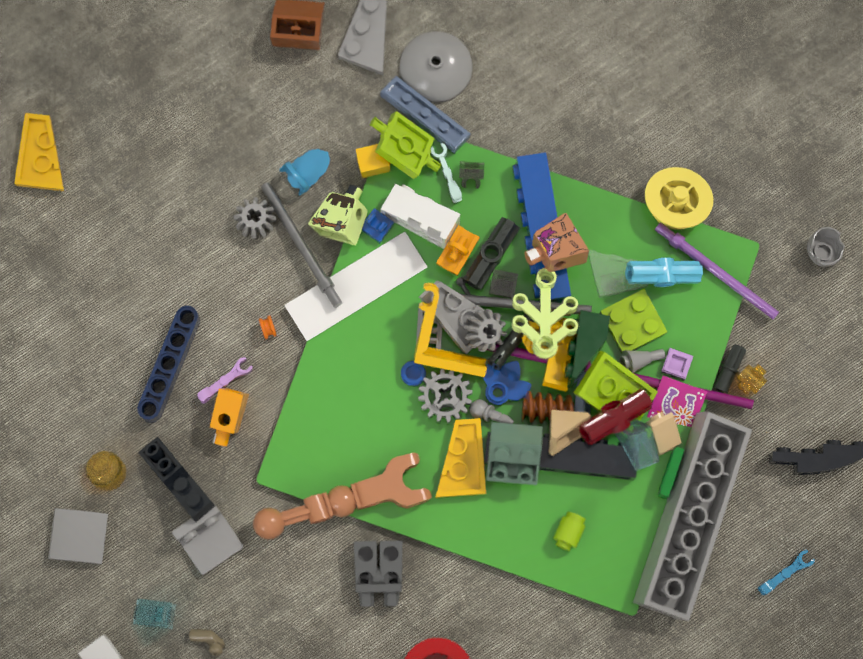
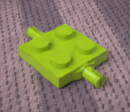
M395 111L392 113L387 124H384L377 117L371 120L369 125L381 133L375 152L412 179L419 176L424 165L431 168L434 172L440 169L441 163L430 156L431 146L435 138L399 112Z

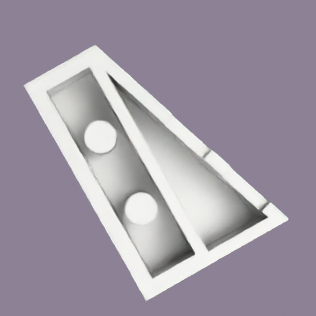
M395 184L381 208V213L442 249L446 247L457 226L460 225L459 213L434 202L428 197L416 194L413 189L406 185L399 186Z

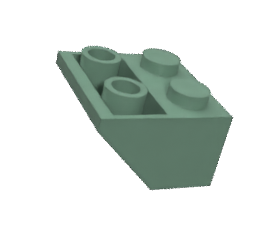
M492 422L486 481L537 485L542 447V427Z

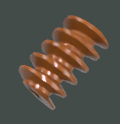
M527 391L522 405V422L525 416L528 415L530 423H533L536 416H538L540 424H543L546 417H548L550 423L551 410L574 411V402L571 395H567L563 401L561 394H557L553 400L551 393H547L545 399H543L541 392H537L533 399L531 391Z

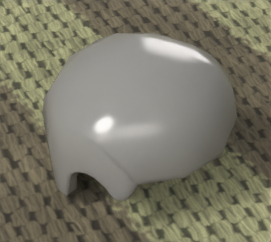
M822 227L810 236L807 242V252L813 263L821 267H829L842 259L845 245L840 239L841 233L832 227Z

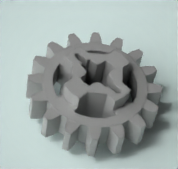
M441 368L440 375H436L432 371L431 380L428 378L423 379L426 387H419V391L424 393V395L418 397L419 401L425 402L421 407L422 411L428 409V418L436 415L438 423H440L442 417L446 418L447 423H450L452 416L459 420V412L461 411L466 414L468 410L465 405H471L472 400L467 398V396L472 395V390H466L470 382L461 381L462 373L456 377L454 376V371L451 370L449 374H445L444 369ZM440 380H450L448 384L438 383ZM458 387H460L462 392L461 401L456 397L455 393ZM451 389V399L449 400L446 398L440 402V392L446 393ZM429 390L435 395V401L432 405L428 397ZM445 407H451L452 409H454L448 412L441 411V409Z

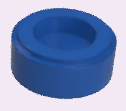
M414 361L405 363L401 369L403 382L411 387L419 386L426 377L424 366L414 363Z

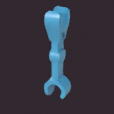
M808 550L800 552L790 566L781 570L772 579L764 582L758 587V590L762 595L768 594L776 588L775 586L789 578L797 570L813 565L815 559H812L809 563H804L802 556Z

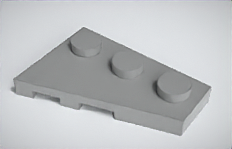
M360 0L338 53V59L383 75L387 0Z

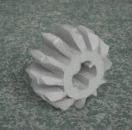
M257 197L253 198V204H249V201L245 199V208L239 205L236 207L237 211L241 213L234 215V220L238 221L236 229H243L242 235L244 237L248 236L250 232L252 239H256L259 232L263 238L266 237L264 229L272 231L273 226L270 223L276 221V217L271 215L274 212V208L272 206L267 207L268 203L265 199L260 204H258ZM255 214L259 218V221L254 222V220L251 219V215Z
M486 309L484 313L481 310L475 311V317H467L471 324L464 326L465 330H469L465 339L471 340L470 346L472 348L478 347L481 352H485L487 349L494 351L495 344H503L500 337L506 336L507 333L502 331L501 328L506 323L505 321H499L501 317L499 313L493 314L492 310ZM484 328H488L487 333H483Z

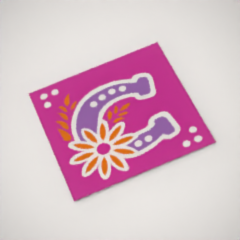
M662 376L657 389L658 393L653 400L652 409L647 417L651 418L660 412H663L664 415L672 412L676 424L692 427L696 413H700L707 391Z

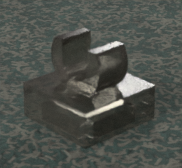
M460 161L459 178H462L463 188H466L468 179H474L476 182L475 187L479 189L480 179H484V163Z
M494 269L489 295L513 299L518 274Z

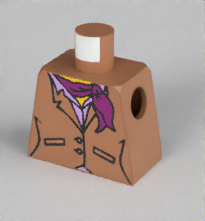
M564 213L536 231L532 241L533 249L524 252L526 261L530 266L542 261L548 272H554L586 263L589 249L567 213Z

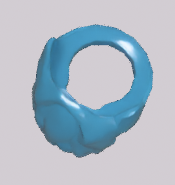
M320 149L309 150L303 156L295 159L293 163L290 161L286 162L279 171L287 173V180L292 187L300 189L298 195L301 196L326 172L330 161L329 153Z

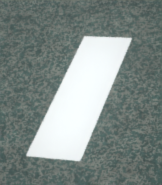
M403 232L330 277L335 285L334 290L342 301L339 307H333L327 295L321 292L318 285L285 304V307L306 341L426 269L427 265L406 232Z

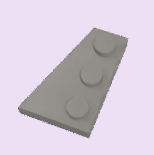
M436 281L433 284L439 289V299L435 319L462 353L467 354L472 349L470 346L471 340L465 339L469 330H465L464 326L471 324L467 317H475V311L481 310L484 313L485 310L467 300L444 283ZM424 291L419 298L422 302L429 304L433 300L434 293L432 291ZM484 328L483 333H487L488 328Z

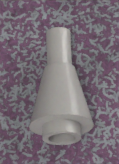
M663 349L651 352L624 350L619 358V363L634 373L652 361L664 359L665 352Z

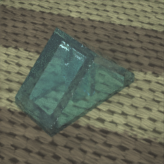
M636 419L630 422L629 428L615 433L636 471L659 462L651 426Z
M137 599L133 624L172 630L176 604Z

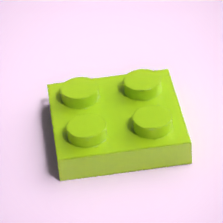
M645 289L600 311V314L610 316L608 329L621 353L624 350L634 351L668 332Z

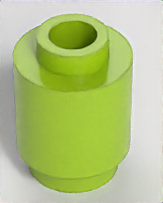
M567 512L566 516H562L553 537L557 541L556 546L566 551H570L571 548L576 549L586 527L584 525L586 519L572 512Z

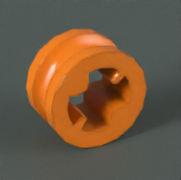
M268 315L265 320L259 318L265 340L270 335L276 337L277 334L271 316Z

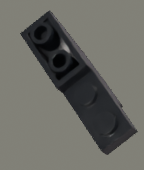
M158 436L138 452L195 522L215 507L213 502Z
M826 440V444L819 446V453H816V449H801L800 453L791 452V448L778 447L776 451H772L769 454V464L794 465L793 475H814L831 472L847 467L862 459L863 441H852L851 445H841L840 440Z

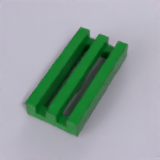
M673 448L657 493L658 497L663 499L669 497L685 449Z

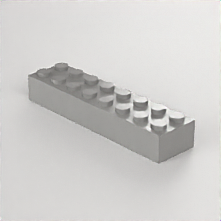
M710 412L696 413L633 603L677 620L689 621L752 429Z

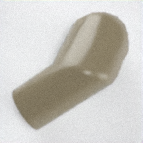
M207 629L190 630L189 639L191 642H206L210 646L209 652L211 655L219 656L222 654L225 643L214 631Z

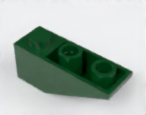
M580 310L577 318H573L578 323V329L576 334L573 335V341L570 340L567 355L571 356L570 363L566 364L564 377L568 378L567 388H571L602 349L608 337L610 316Z

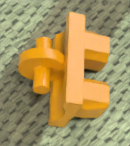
M458 225L436 264L458 276L480 237Z

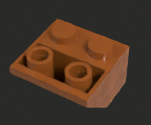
M276 0L270 33L272 46L320 50L325 3L301 0Z

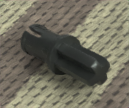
M736 344L732 346L725 364L720 366L722 370L713 386L714 389L728 394L735 375L740 373L738 369L746 354L744 347Z

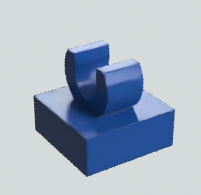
M374 208L366 218L361 231L378 243H381L393 227L394 221Z

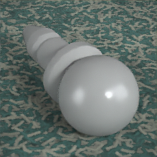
M475 400L470 405V414L475 419L481 418L486 422L494 420L500 423H514L509 416L494 410V406L488 405L484 400Z

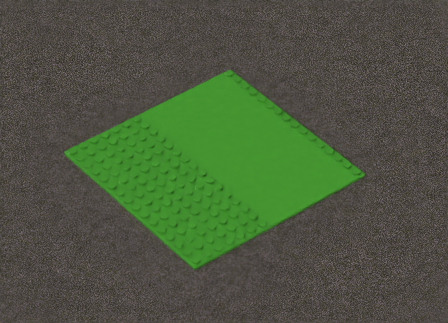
M434 139L432 143L434 152L442 154L441 143ZM466 142L455 154L447 148L445 160L452 172L453 181L455 180L462 194V201L457 203L452 202L448 181L444 177L442 166H440L437 172H434L431 168L424 165L419 176L412 179L393 164H390V172L367 177L359 199L367 209L366 218L374 208L381 212V208L395 184L399 186L406 185L413 189L416 194L428 197L434 202L459 213L460 226L479 236L480 239L458 276L436 264L444 249L395 222L381 243H378L363 231L360 233L356 246L343 242L331 276L403 232H406L427 265V268L307 341L258 473V484L303 500L324 492L328 494L336 486L344 485L350 487V484L381 475L392 458L409 453H418L420 461L416 467L404 472L403 483L411 490L428 489L432 495L428 502L407 509L401 508L393 502H385L358 511L356 508L349 516L624 614L636 615L639 605L633 603L667 502V499L658 497L657 493L672 452L670 450L657 458L653 456L641 434V431L646 427L645 423L650 420L647 417L649 411L643 415L632 434L624 430L619 433H611L602 438V440L608 441V445H618V442L633 443V447L639 448L635 480L539 470L537 485L486 481L488 465L484 464L486 494L436 498L456 419L452 416L450 423H447L446 418L442 417L440 423H438L436 415L428 418L429 410L422 411L421 409L425 402L418 400L419 396L424 395V393L419 391V387H426V384L423 382L419 386L411 387L406 385L401 378L403 365L409 361H414L418 307L422 302L419 296L426 291L423 288L424 284L440 281L459 294L465 295L462 288L456 284V280L459 277L464 278L481 251L482 245L488 240L501 217L514 222L520 227V230L483 289L479 291L467 283L465 285L471 295L513 299L516 294L522 293L527 296L528 300L540 301L539 298L535 299L533 284H536L535 274L531 275L529 264L524 255V252L527 251L525 236H528L527 227L522 226L520 213L524 212L523 203H518L516 189L520 188L519 179H514L512 165H516V159ZM549 171L557 217L567 213L589 249L586 263L566 268L571 297L576 298L579 305L592 306L593 313L600 314L601 310L645 289L668 332L634 351L651 352L663 349L665 358L652 361L634 373L658 379L666 376L694 387L712 390L743 297L703 266V275L701 282L698 284H676L668 287H655L654 284H629L625 277V270L629 261H652L658 258H673L674 261L695 260L679 248L677 250L669 245L670 241L655 231L659 222L650 213L646 204ZM703 223L691 228L670 229L675 234L677 232L685 237L684 240L744 286H747L759 250L757 242ZM488 249L484 253L489 259H495L498 256L497 251L494 249ZM479 306L484 310H492L493 314L499 313L501 315L500 320L505 321L506 325L501 329L507 335L500 337L502 342L512 331L513 318L518 315L524 316L525 314L523 310ZM571 314V316H563V318L576 319L578 314ZM433 324L432 328H437V324ZM442 327L441 350L465 354L462 353ZM608 329L607 340L600 351L606 352L619 362L622 353ZM431 334L430 338H437V334ZM523 342L518 345L519 348L526 349ZM428 344V347L436 348V344ZM477 347L472 348L466 355L487 360L494 352L487 350L481 352ZM669 348L693 356L685 380L661 372ZM510 356L503 364L505 365L512 361L519 362V380L526 381L532 385L530 391L533 399L537 392H541L543 399H545L547 393H551L553 400L557 394H561L563 401L567 395H571L575 408L576 394H574V391L577 388V381L565 392L542 386L546 369L545 363ZM423 365L426 371L425 378L431 380L432 371L436 375H440L441 368ZM444 369L445 374H449L450 370ZM454 371V376L457 377L461 372ZM462 373L461 381L470 382L466 390H472V395L467 396L472 402L478 399L484 400L488 405H493L494 410L509 416L514 421L513 424L541 426L542 437L543 434H549L550 423L548 417L545 418L543 424H540L538 416L535 417L533 423H530L529 417L526 415L522 422L524 397L518 401L507 400L502 405L491 404L485 396L487 385L483 377ZM450 380L438 381L439 384H448ZM458 387L455 393L456 397L461 401L462 392L460 387ZM451 389L446 393L440 392V402L446 398L449 400L451 399ZM495 389L493 395L500 397L502 396V391ZM429 390L428 397L432 405L435 401V395ZM704 400L700 412L705 411L708 400ZM465 405L468 410L466 414L461 411L459 412V420L475 419L470 414V405ZM591 406L590 415L592 418L600 412ZM451 407L441 409L442 412L454 410ZM481 419L484 461L487 433L491 432V423L496 422L494 420L486 422L484 419ZM677 424L681 444L677 447L684 449L691 427ZM567 512L575 513L586 519L584 523L586 527L576 549L571 548L570 551L557 547V541L553 539L562 516H566Z

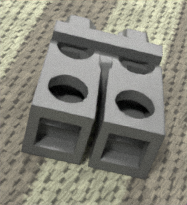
M354 541L356 593H359L361 607L374 606V593L384 592V606H398L399 592H402L403 541H380V566H377V541Z

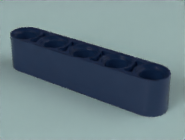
M182 306L176 312L139 401L138 414L148 423L157 422L162 417L200 325V317L195 308L191 306ZM187 313L194 315V320L190 324L182 323V317ZM177 336L185 338L184 344L180 347L172 345L173 339ZM167 359L175 360V366L171 370L163 369V363ZM160 381L165 382V390L161 393H155L153 390L154 385ZM150 404L155 405V414L145 416V407Z

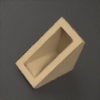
M551 410L549 454L553 456L581 438L578 430L580 428L579 425L590 419L591 415L587 412Z

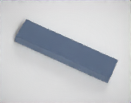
M397 76L380 92L382 98L437 141L444 143L454 154L470 138L471 133Z

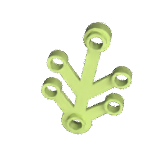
M542 268L537 272L535 281L536 285L540 288V312L528 301L527 296L522 293L516 294L512 301V306L515 310H523L540 326V334L527 324L526 317L522 315L513 318L512 329L517 333H523L533 342L532 350L534 354L543 359L553 357L558 349L557 343L566 336L575 335L578 329L577 321L569 318L563 322V326L550 335V327L566 314L576 312L578 301L574 297H566L563 304L551 312V289L555 286L557 276L555 272H548L546 268ZM542 280H547L549 283H544ZM522 300L524 304H518L516 301ZM572 303L574 307H568L566 304ZM516 322H522L524 325L518 326ZM572 325L574 329H568L566 326ZM541 346H547L549 349H542Z

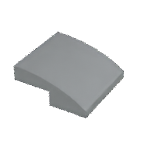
M55 508L48 559L102 564L108 514Z

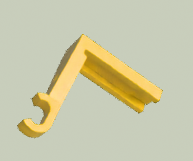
M425 283L423 288L426 291H432L434 295L431 303L421 302L419 304V308L425 312L414 353V363L485 377L487 366H485L487 360L485 358L428 347L439 299V289L433 283Z

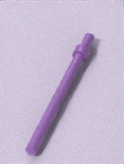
M661 222L655 228L656 232L670 241L669 245L676 250L679 248L693 260L699 261L700 265L771 319L777 316L779 311L684 240L685 237L677 232L675 234Z

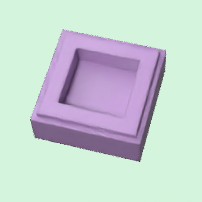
M669 348L661 372L685 380L693 356Z

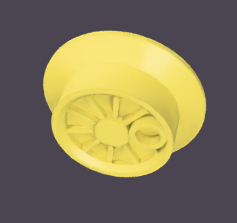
M672 167L663 169L651 177L645 189V202L650 213L659 223L661 222L666 227L677 230L691 228L705 221L713 207V194L708 183L699 174L689 169Z

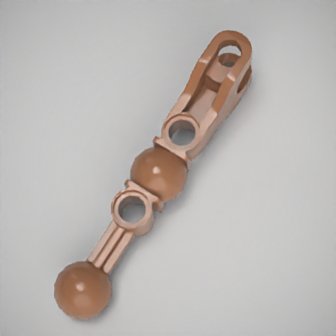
M409 453L392 458L381 475L350 484V487L344 485L336 486L328 494L324 492L303 499L304 505L282 512L271 507L263 508L254 516L253 529L263 539H275L281 535L285 526L308 519L310 524H315L332 519L334 516L347 517L356 508L358 511L385 502H393L397 506L407 509L428 502L432 495L426 488L411 490L403 483L404 472L416 467L420 461L418 453Z

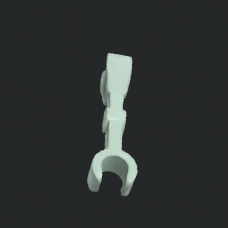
M441 143L442 154H436L432 146L431 155L441 163L444 177L448 181L452 202L462 201L461 191L455 180L453 181L452 172L445 160L447 155L446 145Z

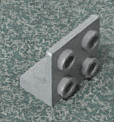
M216 505L197 522L191 518L172 531L176 540L183 546L202 575H205L244 547Z

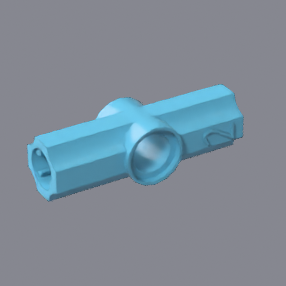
M658 258L652 261H629L625 270V277L629 284H654L655 287H668L676 284H698L701 282L703 268L699 261H674L673 258Z

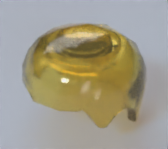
M100 451L93 454L87 461L85 468L87 478L100 490L112 491L120 487L126 478V466L121 458L113 452Z

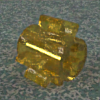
M748 364L737 377L741 381L737 387L745 394L750 390L756 394L768 381L763 377L767 371L759 364L755 368Z

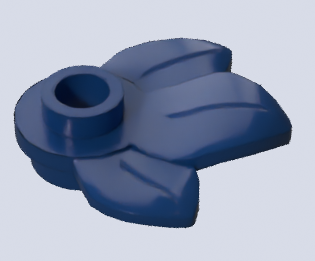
M518 361L506 363L500 370L493 368L496 365L495 363L492 366L486 365L487 370L485 377H483L487 385L485 396L491 404L502 405L507 400L518 401L525 397L527 391H530L532 385L526 381L519 380L520 365ZM500 389L502 396L495 397L493 391Z

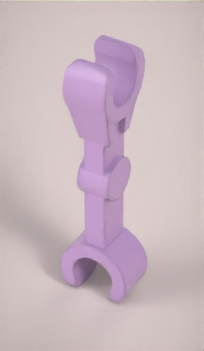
M245 357L240 358L229 373L221 376L209 388L206 387L197 394L198 399L201 403L205 404L218 392L219 388L228 386L235 378L250 374L253 366H250L247 370H242L240 365L247 359Z

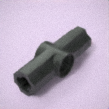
M501 217L488 240L482 245L481 251L467 271L463 281L472 288L481 291L496 266L501 262L504 253L520 230V227L511 220ZM488 249H494L497 251L498 256L495 259H489L484 253Z

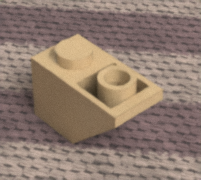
M663 412L654 415L645 423L646 427L641 431L655 458L681 444L677 424L672 412L666 415Z

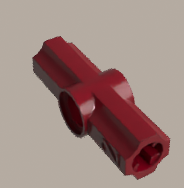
M639 389L622 400L602 406L600 413L579 425L580 428L578 430L581 437L587 444L592 445L611 433H619L630 427L632 420L652 409V400L645 390Z

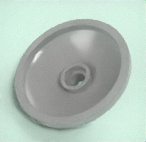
M427 32L414 38L404 49L400 59V74L402 81L429 102H445L457 97L467 87L472 74V59L466 46L455 36L445 32ZM439 59L441 63L433 65L432 60Z

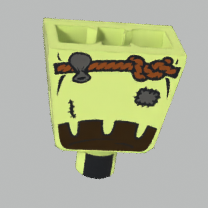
M349 185L345 195L334 192L329 193L308 224L320 236L356 246L368 213L367 209L359 201L363 191L357 186Z

